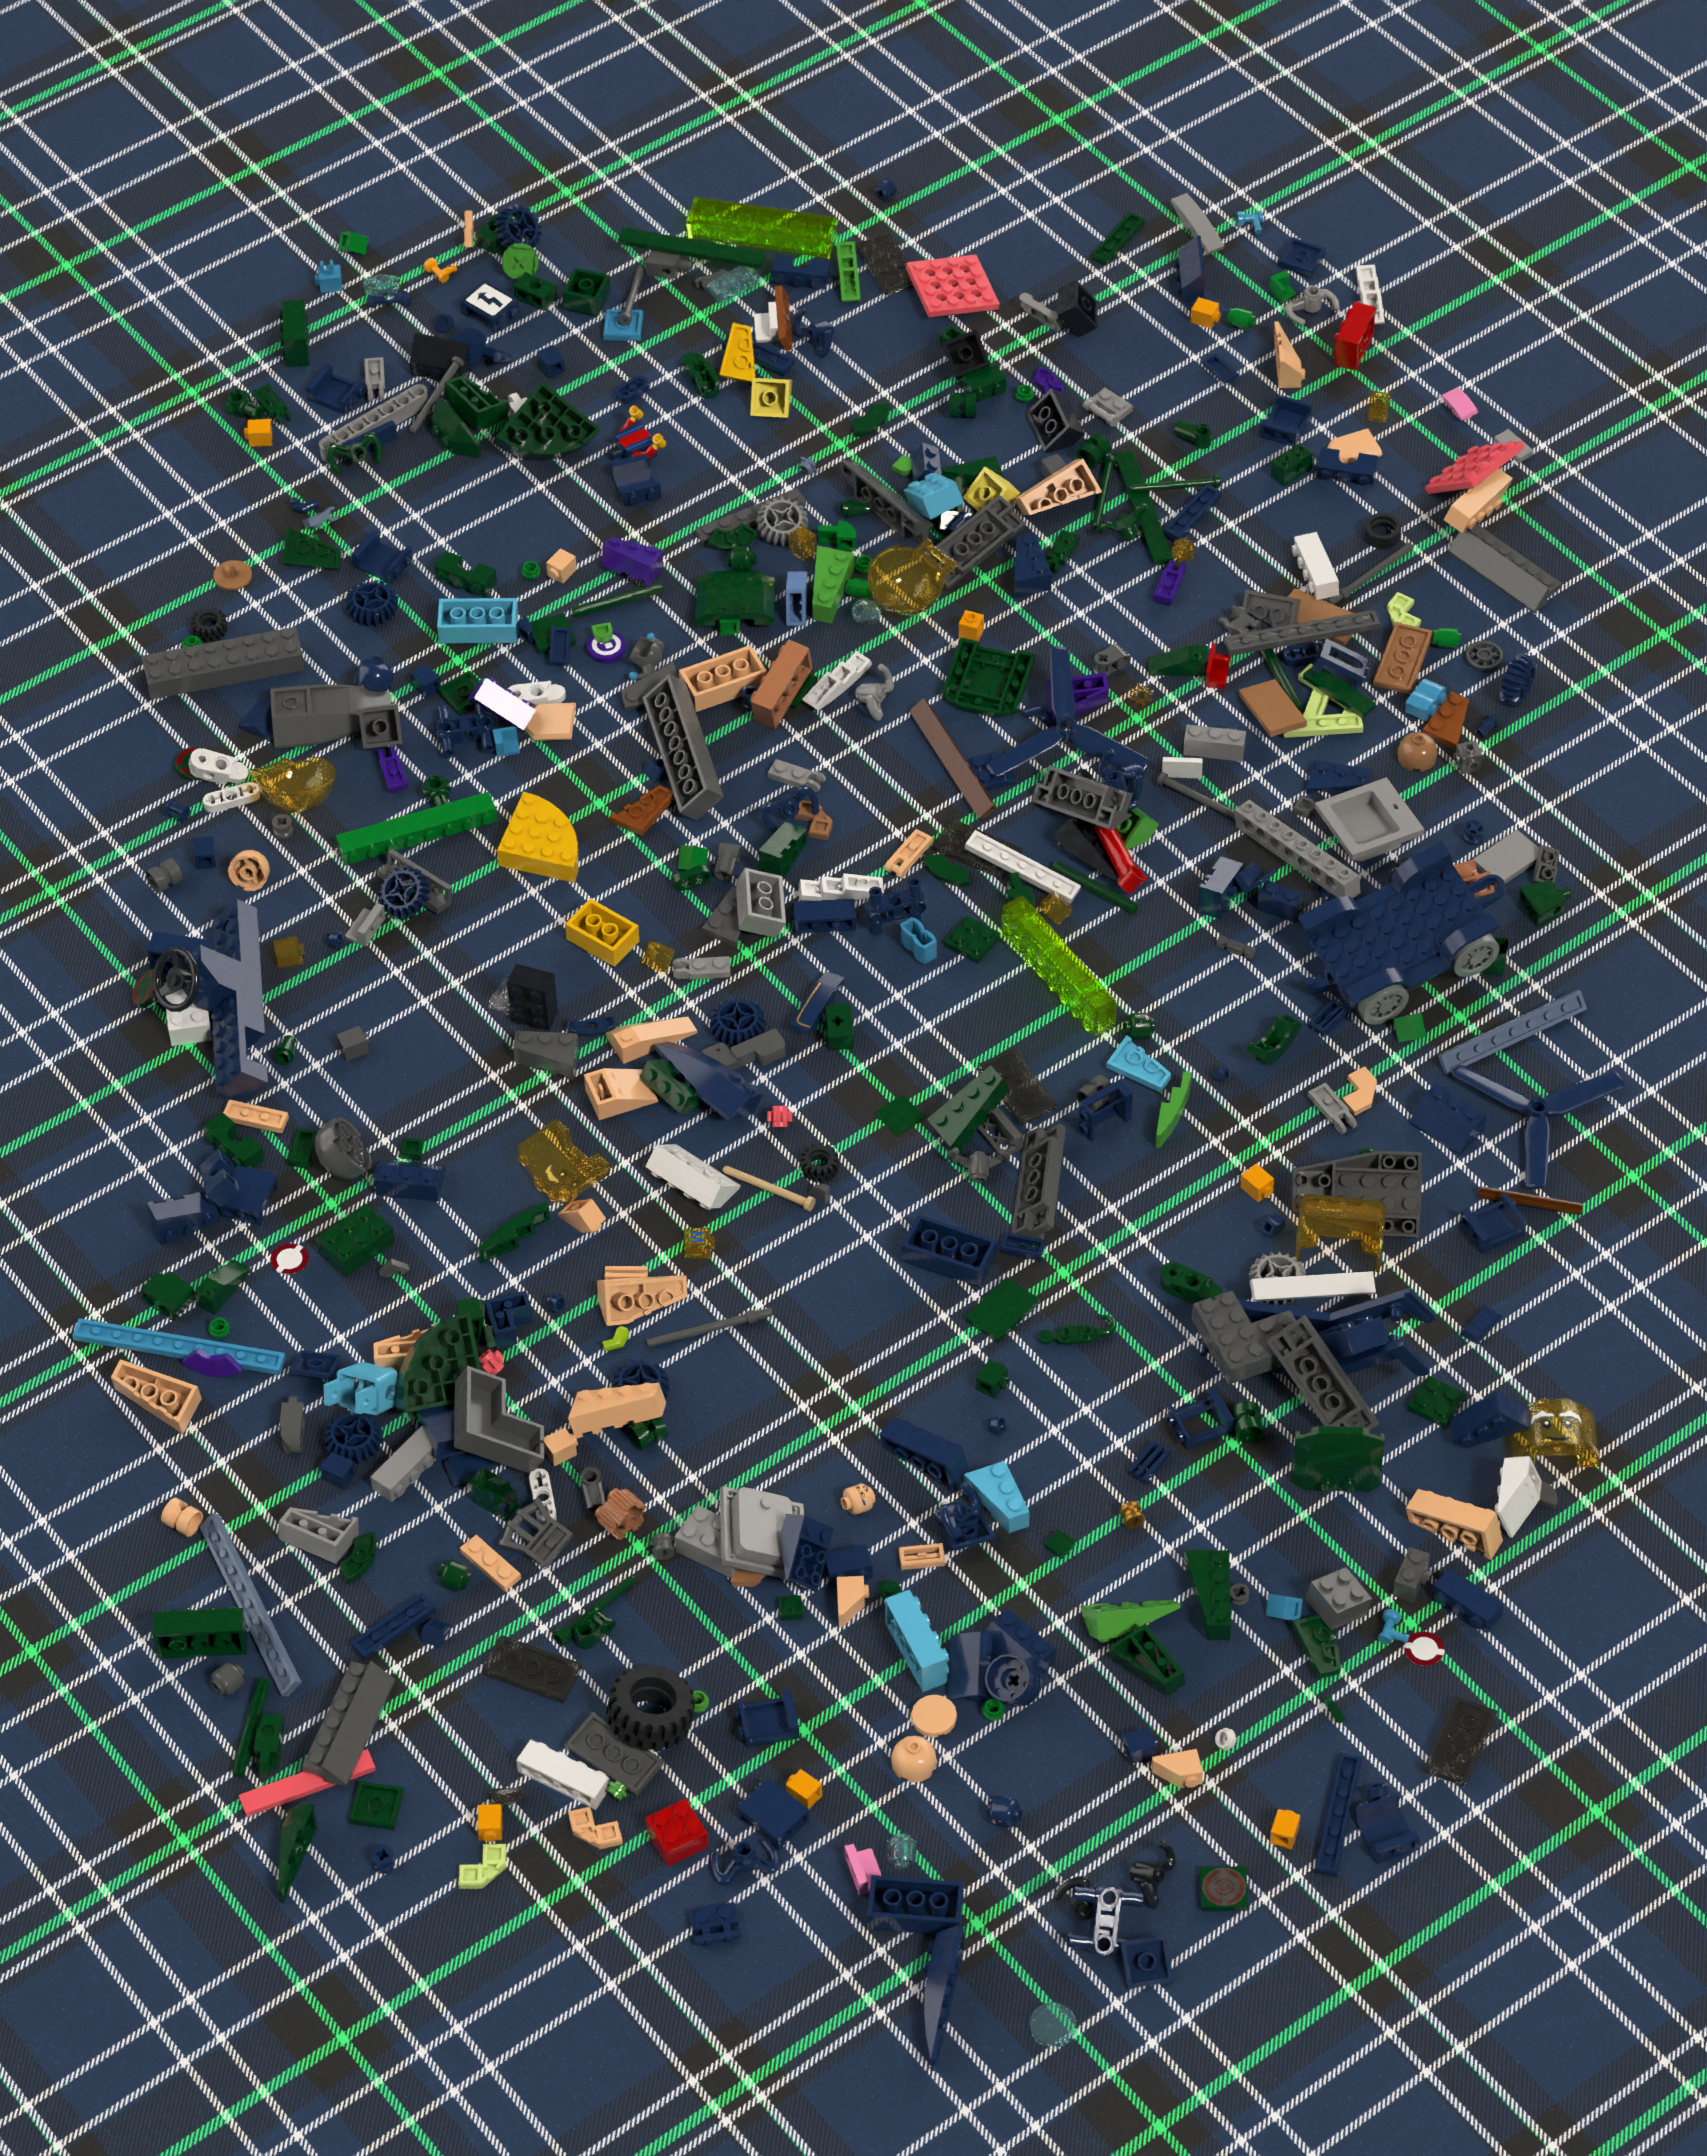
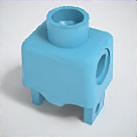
M360 1362L337 1371V1379L324 1384V1405L331 1406L338 1403L341 1407L350 1409L352 1413L378 1415L396 1406V1387L399 1375L392 1367H382L366 1362ZM359 1378L358 1388L354 1390L355 1380Z

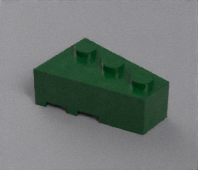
M784 822L758 850L759 871L782 876L784 881L807 844V829Z

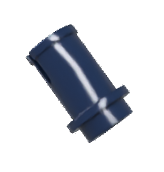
M962 511L953 523H949V532L953 533L971 518L968 514L962 520L967 514Z
M1493 714L1486 715L1484 721L1475 729L1476 735L1480 738H1485L1493 728L1498 726V718Z

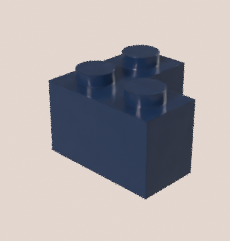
M527 1291L485 1300L488 1321L493 1325L496 1349L517 1344L515 1326L533 1322L532 1308Z

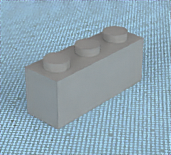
M1187 725L1184 738V755L1243 762L1246 731Z

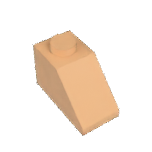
M593 1199L571 1201L557 1214L562 1220L581 1233L596 1232L602 1227L601 1223L606 1219Z
M864 1576L837 1577L839 1627L846 1625L865 1607V1598H869V1587L864 1585Z
M1197 1749L1152 1757V1772L1179 1788H1191L1202 1784L1203 1770Z

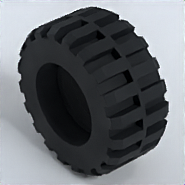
M648 1664L647 1667L639 1665L635 1666L634 1670L630 1668L624 1671L623 1675L621 1674L615 1679L607 1704V1722L611 1726L612 1732L615 1735L618 1734V1739L623 1743H629V1746L632 1748L639 1747L642 1751L653 1749L655 1752L661 1751L662 1748H665V1750L669 1749L674 1744H679L687 1736L695 1710V1697L691 1686H687L688 1682L683 1677H678V1673L674 1670L668 1671L666 1670L667 1667L660 1666V1668L654 1667V1664ZM643 1701L654 1702L664 1707L668 1712L648 1714L639 1710L634 1704Z

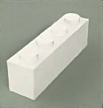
M1317 532L1294 537L1292 552L1294 557L1297 556L1299 568L1303 569V577L1305 581H1308L1310 593H1314L1316 600L1338 596L1339 580Z
M530 1740L516 1760L519 1773L595 1810L607 1794L606 1789L609 1786V1777L605 1773L590 1769L583 1762H576L562 1752L553 1751L542 1742L537 1743Z

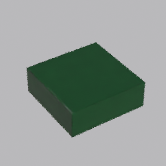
M403 1138L400 1159L421 1161L425 1145L424 1140Z
M1058 1529L1045 1543V1548L1060 1559H1063L1076 1545V1541Z

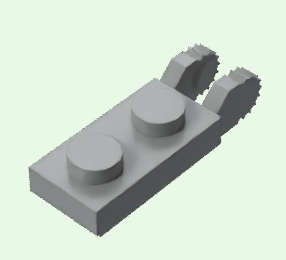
M1028 293L1020 294V306L1024 312L1056 332L1062 328L1061 320L1058 318L1056 311H1052L1043 303L1033 300L1032 295Z
M383 357L364 359L368 400L371 401L374 398L372 389H379L380 400H384L385 377Z
M778 759L774 761L768 771L770 779L797 788L802 785H809L815 792L820 790L821 786L819 783H824L826 780V776L821 772H812L811 770Z
M729 956L689 960L678 958L672 962L673 967L676 968L673 971V976L677 979L694 980L731 977Z
M1326 1083L1308 1091V1097L1331 1124H1334L1335 1129L1340 1134L1346 1133V1127L1340 1120L1342 1118L1345 1119L1347 1125L1352 1129L1357 1127V1121L1349 1112L1347 1106Z

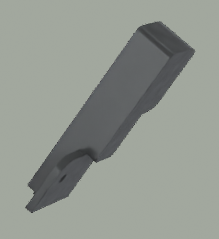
M774 1028L731 1047V1050H729L725 1043H717L701 1050V1052L721 1062L731 1070H735L753 1061H757L762 1066L777 1061L786 1056L784 1039L777 1029Z

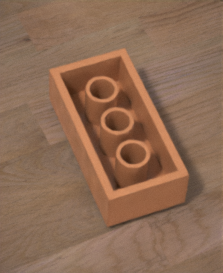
M789 639L785 645L781 646L778 653L779 656L775 661H772L768 674L762 677L760 687L757 692H753L750 698L754 720L772 729L777 728L792 700H794L813 668L809 648Z

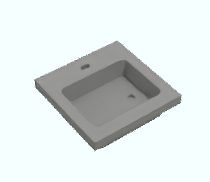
M1387 777L1315 803V809L1352 861L1360 862L1398 849L1401 843L1424 835V828Z
M723 1486L720 1489L722 1565L785 1579L780 1538L785 1514L804 1515V1504L792 1502L785 1496L746 1487L734 1489Z

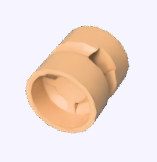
M178 1498L171 1499L161 1515V1521L171 1528L176 1527L178 1532L187 1537L195 1534L203 1519L201 1511L188 1506V1504Z

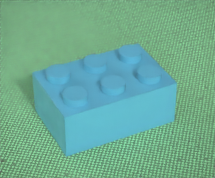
M930 473L925 476L924 480L912 482L908 485V488L904 489L909 505L929 519H933L964 503L956 482L938 473Z

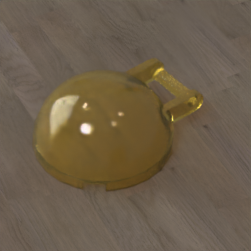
M929 538L916 549L895 545L886 548L872 560L868 569L869 590L874 600L889 613L899 616H914L923 613L936 603L945 585L944 577L956 567L958 562L955 559H950L935 547L933 541ZM928 550L945 565L940 568L936 561L925 554V552Z
M310 756V761L299 760L296 763L284 757L279 759L277 763L260 769H251L250 777L258 784L263 797L275 808L288 813H304L321 805L329 796L335 783L336 769L330 761L319 757Z

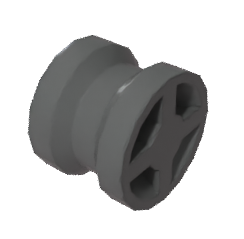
M279 814L272 819L273 833L276 838L287 839L291 837L293 827L289 815Z
M668 1533L654 1535L651 1539L652 1546L654 1547L652 1549L653 1557L659 1560L673 1557V1536Z

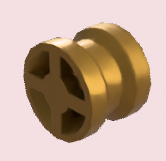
M1136 1501L1128 1502L1119 1509L1121 1517L1124 1518V1525L1128 1529L1141 1526L1146 1519L1144 1514L1140 1512V1504Z

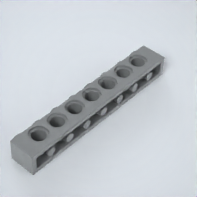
M1251 800L1234 809L1236 828L1334 896L1354 898L1361 893L1360 879L1357 873Z

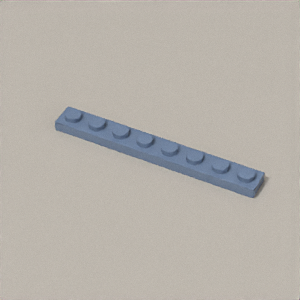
M1575 990L1438 1054L1444 1073L1450 1074L1459 1065L1467 1066L1587 1010L1581 990Z

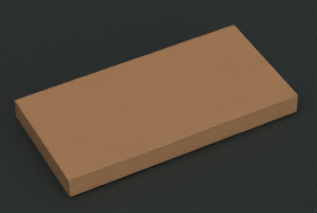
M1296 588L1288 596L1301 599L1297 624L1354 614L1322 599L1316 600L1315 596ZM1353 634L1327 639L1345 646Z
M1395 622L1373 680V686L1411 695L1432 640L1433 631Z
M1275 679L1239 690V696L1270 737L1307 726V720Z

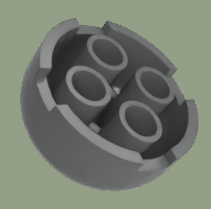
M342 1117L338 1119L333 1118L325 1123L315 1136V1151L319 1162L336 1178L351 1180L361 1176L371 1169L372 1159L369 1149L366 1148L364 1150L363 1144L359 1139L361 1137L360 1133Z

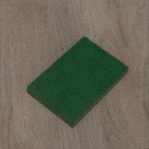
M1006 1277L965 1316V1321L999 1343L1040 1303V1299Z

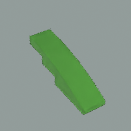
M855 241L836 242L842 302L860 301Z
M1183 1071L1181 1088L1172 1087L1170 1103L1161 1102L1156 1133V1148H1161L1172 1134L1182 1116L1189 1096L1192 1072Z

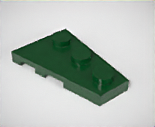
M287 526L282 558L283 565L340 570L342 551Z
M1320 1615L1293 1621L1292 1628L1318 1678L1322 1679L1338 1675L1341 1666L1339 1650L1336 1645V1628L1330 1630Z

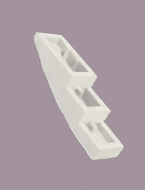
M1375 265L1356 266L1361 303L1376 307L1375 325L1384 324L1381 291L1379 290Z
M856 651L846 663L841 661L832 673L827 671L802 701L816 711L820 710L858 680L872 665L871 660Z
M843 874L842 878L822 876L820 881L800 879L798 884L800 900L807 901L869 898V889L875 886L881 888L882 896L884 895L883 878Z

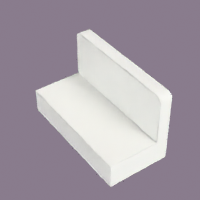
M768 302L769 313L754 314L757 343L778 341L776 302Z
M1163 757L1162 772L1167 773L1168 777L1202 778L1203 761L1202 758Z

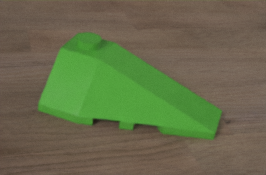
M1137 807L1127 812L1132 816L1116 827L1127 850L1149 841L1159 826V823Z
M1173 1600L1144 1601L1142 1606H1139L1138 1603L1122 1602V1607L1101 1603L1081 1606V1612L1090 1636L1098 1639V1642H1111L1112 1638L1121 1637L1136 1630L1145 1623L1148 1624L1179 1609L1180 1603Z

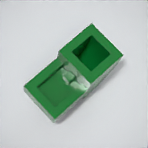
M840 520L838 521V526L819 525L818 543L837 545V550L856 551V530L851 524Z

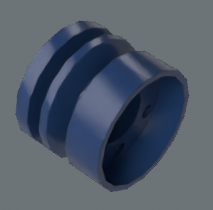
M1006 1654L994 1659L987 1667L985 1684L989 1693L996 1699L1009 1705L1021 1707L1035 1701L1040 1694L1042 1675L1031 1662L1015 1655Z

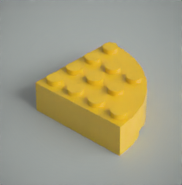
M523 792L497 849L499 866L575 883L579 870L578 843L569 819L551 802L539 796Z

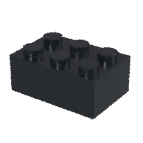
M515 964L507 980L511 1021L549 1031L558 1014L555 974Z

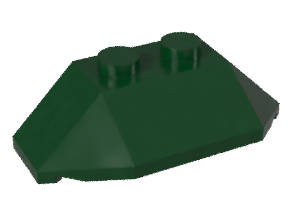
M442 398L439 399L432 416L433 427H431L433 435L438 437L443 447L447 448L454 455L481 457L480 442L472 435V432Z

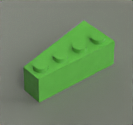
M817 545L812 603L813 620L832 624L845 593L847 581L851 579L854 571V553Z

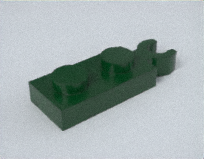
M269 384L252 391V397L260 406L264 407L265 412L270 418L276 417L279 425H282L281 418H287L288 421L291 420L286 404Z
M1065 530L1061 531L1047 554V564L1049 568L1054 567V574L1059 572V565H1066L1080 541V535Z

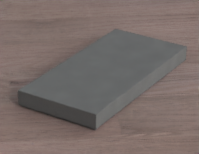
M592 1712L567 1741L565 1749L594 1769L605 1773L613 1782L619 1781L627 1788L626 1791L637 1798L664 1765V1760L649 1750L642 1751L639 1747L632 1748L629 1746V1743H623L618 1739V1734L615 1735L612 1732L608 1722Z

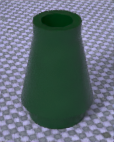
M849 499L841 501V516L850 518L868 515L869 503Z
M291 1035L285 1036L284 1040L276 1048L274 1058L277 1063L287 1065L293 1061L296 1044L295 1037Z

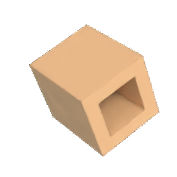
M559 549L546 562L547 576L561 583H564L577 570L576 556L562 549Z
M566 1428L544 1438V1453L553 1466L577 1455V1439L574 1434H569Z

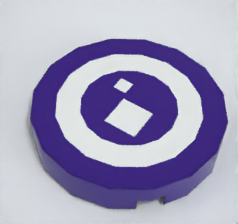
M613 631V637L610 641L600 643L592 635L587 643L588 654L593 660H599L601 663L615 662L621 659L626 651L625 638L620 633Z

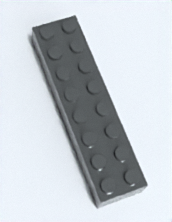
M296 627L142 656L151 700L305 670Z
M668 674L643 697V701L679 812L697 821L724 796L686 682Z

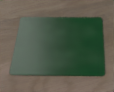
M900 1095L874 1112L897 1136L926 1117L904 1095Z

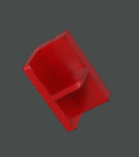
M1212 643L1206 670V687L1225 689L1231 656L1216 654V644Z

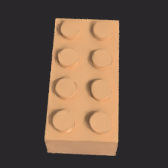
M751 645L679 670V679L686 682L695 712L741 697L742 689L747 685H755L759 688L762 677L767 675L765 667Z

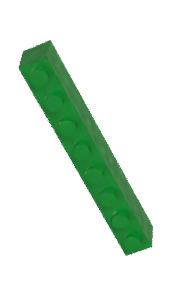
M485 792L336 835L337 848L344 865L356 863L386 854L391 849L397 851L497 822L496 807L490 793Z

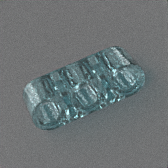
M739 266L711 280L706 286V291L718 303H722L755 287L761 277L753 268Z

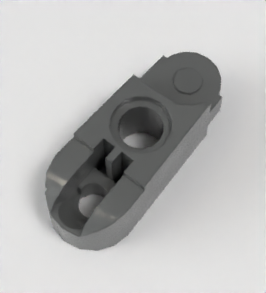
M290 1396L289 1401L282 1402L279 1428L285 1453H302L305 1428L304 1402H299L298 1396Z

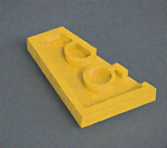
M732 323L719 374L721 378L752 384V378H756L751 326Z

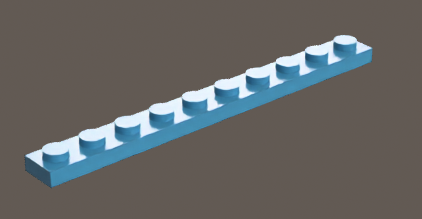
M81 1318L78 1319L72 1335L75 1341L184 1359L185 1356L197 1348L211 1355L229 1353L243 1367L242 1369L280 1375L286 1359L285 1353Z

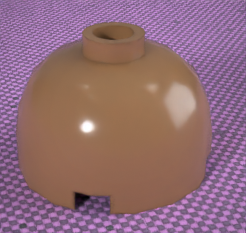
M1410 733L1400 741L1397 752L1398 762L1409 771L1420 769V772L1431 769L1435 765L1437 758L1436 743L1425 733Z

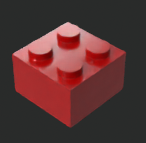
M687 1799L645 1818L646 1831L667 1867L708 1848L707 1832Z

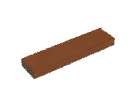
M779 285L775 287L778 335L785 350L789 351L793 348L789 296L784 288Z

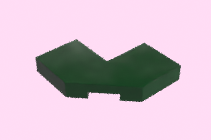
M480 1299L479 1303L484 1316L483 1343L488 1348L496 1347L493 1325L488 1321L485 1301Z

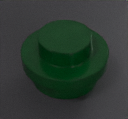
M886 1580L880 1584L878 1591L880 1597L885 1600L901 1593V1588L896 1581Z

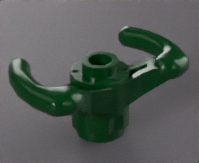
M367 432L361 441L345 446L334 442L330 443L327 446L326 456L331 469L337 475L342 473V470L334 460L335 452L345 455L352 462L358 463L366 459L367 448L371 442L375 446L374 461L380 463L383 453L382 445L374 432Z
M1146 503L1138 505L1131 515L1127 516L1125 513L1117 517V522L1107 521L1101 524L1096 530L1097 533L1104 534L1106 530L1117 532L1126 543L1137 538L1140 535L1136 523L1140 515L1147 511L1148 505Z

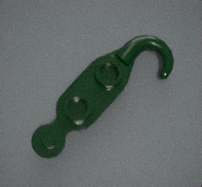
M1101 1315V1319H1106L1110 1322L1108 1328L1100 1329L1090 1325L1064 1326L1055 1332L1042 1330L1039 1333L1038 1339L1042 1344H1050L1053 1341H1058L1064 1345L1090 1343L1098 1338L1113 1334L1117 1328V1323L1113 1317Z

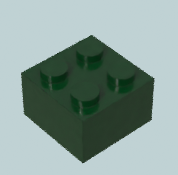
M574 268L562 292L564 309L599 316L611 292L610 275Z

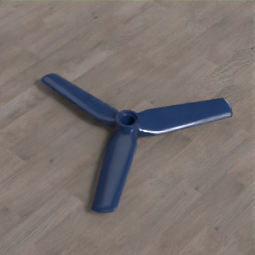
M1054 646L1050 648L1052 709L1057 720L1056 726L1036 733L986 765L987 770L992 776L999 777L1053 749L1060 741H1070L1079 750L1100 759L1108 750L1113 749L1115 754L1110 758L1109 763L1118 767L1135 763L1142 767L1143 774L1149 767L1150 759L1091 727L1076 724V721L1073 719L1076 708L1069 651L1065 647ZM1062 727H1067L1069 730H1068V731H1064V730L1061 729V728H1062Z
M1464 1065L1457 1066L1452 1072V1075L1506 1106L1527 1114L1526 1119L1528 1123L1524 1130L1525 1181L1526 1188L1541 1189L1547 1185L1551 1131L1547 1118L1568 1114L1624 1089L1622 1077L1619 1073L1613 1071L1554 1091L1545 1098L1534 1097L1530 1099L1524 1094Z

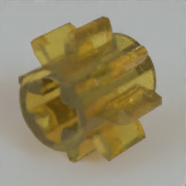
M1187 537L1175 540V546L1172 547L1173 556L1176 559H1180V562L1193 559L1192 554L1196 550L1195 544L1188 540Z
M1138 682L1137 689L1134 687L1130 689L1134 693L1129 699L1136 701L1134 706L1142 703V706L1145 707L1146 700L1149 702L1153 701L1149 696L1154 690L1148 689V683L1145 686H1141V683ZM1141 691H1144V692H1145V693H1144V696H1145V697H1143L1142 699H1140V698H1139V693H1140Z

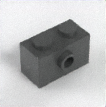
M1409 1547L1394 1582V1597L1412 1603L1415 1602L1422 1584L1425 1585L1428 1579L1429 1553Z

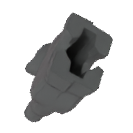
M1232 605L1231 618L1234 620L1231 622L1224 617L1219 619V622L1224 625L1231 635L1258 631L1261 627L1259 620L1255 621L1253 617L1248 615L1249 611L1246 607Z

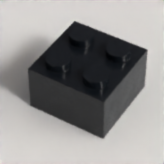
M1077 280L1059 288L1057 298L1058 318L1079 337L1096 329L1098 325V301Z
M977 329L942 343L956 381L963 379V375L991 366Z

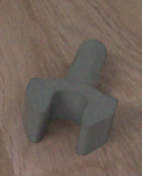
M721 269L709 276L697 278L695 280L697 288L701 286L706 288L714 285V281L727 274L726 270Z

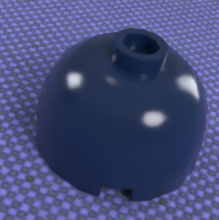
M372 656L371 659H365L357 666L353 681L360 687L361 684L367 685L369 690L387 691L388 687L391 689L393 685L392 668L383 661V658Z

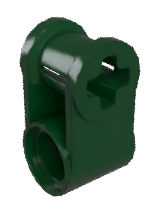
M596 1607L589 1615L576 1624V1645L581 1649L592 1648L599 1640L612 1632L616 1621L613 1618L609 1619L603 1614V1610L600 1607Z

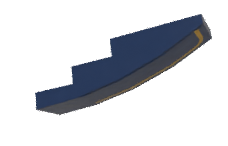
M826 971L807 995L790 1028L810 1034L822 1020V1014H826V1005H830L834 1001L835 993L844 984L845 977Z

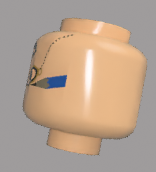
M865 1484L846 1488L841 1498L843 1509L852 1515L871 1510L875 1502L873 1490Z

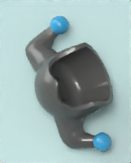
M649 633L647 638L640 637L630 654L628 661L640 667L643 672L641 674L630 672L629 678L631 680H641L655 672V666L662 659L664 643L655 638L653 633Z

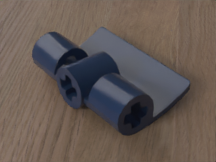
M978 1631L956 1634L950 1637L949 1700L969 1697L976 1702H986L990 1699V1693L985 1684V1674L987 1667L994 1660L992 1656V1633Z

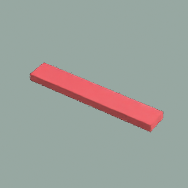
M368 1749L363 1750L350 1780L376 1771ZM301 1772L239 1795V1799L246 1817L337 1784L326 1782L324 1776Z

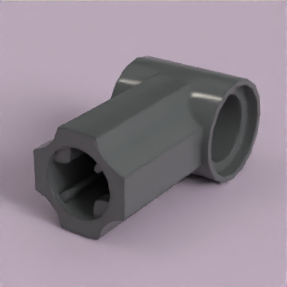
M720 843L718 861L714 872L715 877L720 881L727 882V880L732 879L735 865L740 861L741 845Z
M587 1467L581 1473V1488L584 1492L587 1511L595 1514V1511L600 1506H604L605 1503L601 1474L597 1468Z

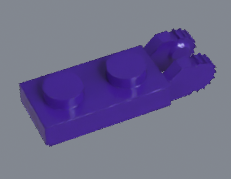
M1169 561L1154 592L1153 601L1172 605L1185 574V563H1181L1179 570L1175 571V561Z
M394 746L389 747L391 757L385 758L382 749L377 750L380 767L389 793L409 789L399 755L396 754Z

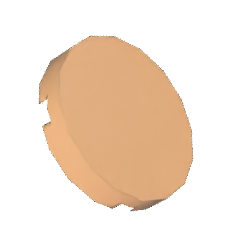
M925 1696L914 1705L912 1722L916 1730L924 1736L939 1737L942 1734L946 1735L955 1727L957 1720L956 1708L944 1696Z

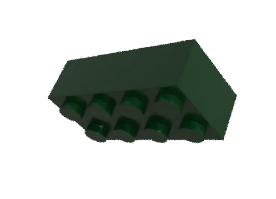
M229 1607L226 1609L207 1608L205 1610L185 1609L183 1611L163 1610L161 1612H153V1639L157 1658L247 1655L248 1631L243 1608Z

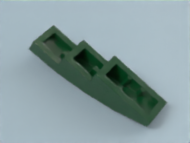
M547 1202L526 1210L491 1234L478 1247L480 1263L518 1249L519 1240L534 1235L535 1226L551 1220L550 1207Z

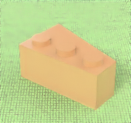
M416 1329L412 1331L411 1335L401 1338L398 1335L374 1343L375 1365L392 1367L399 1375L401 1365L409 1349L428 1329L423 1331Z

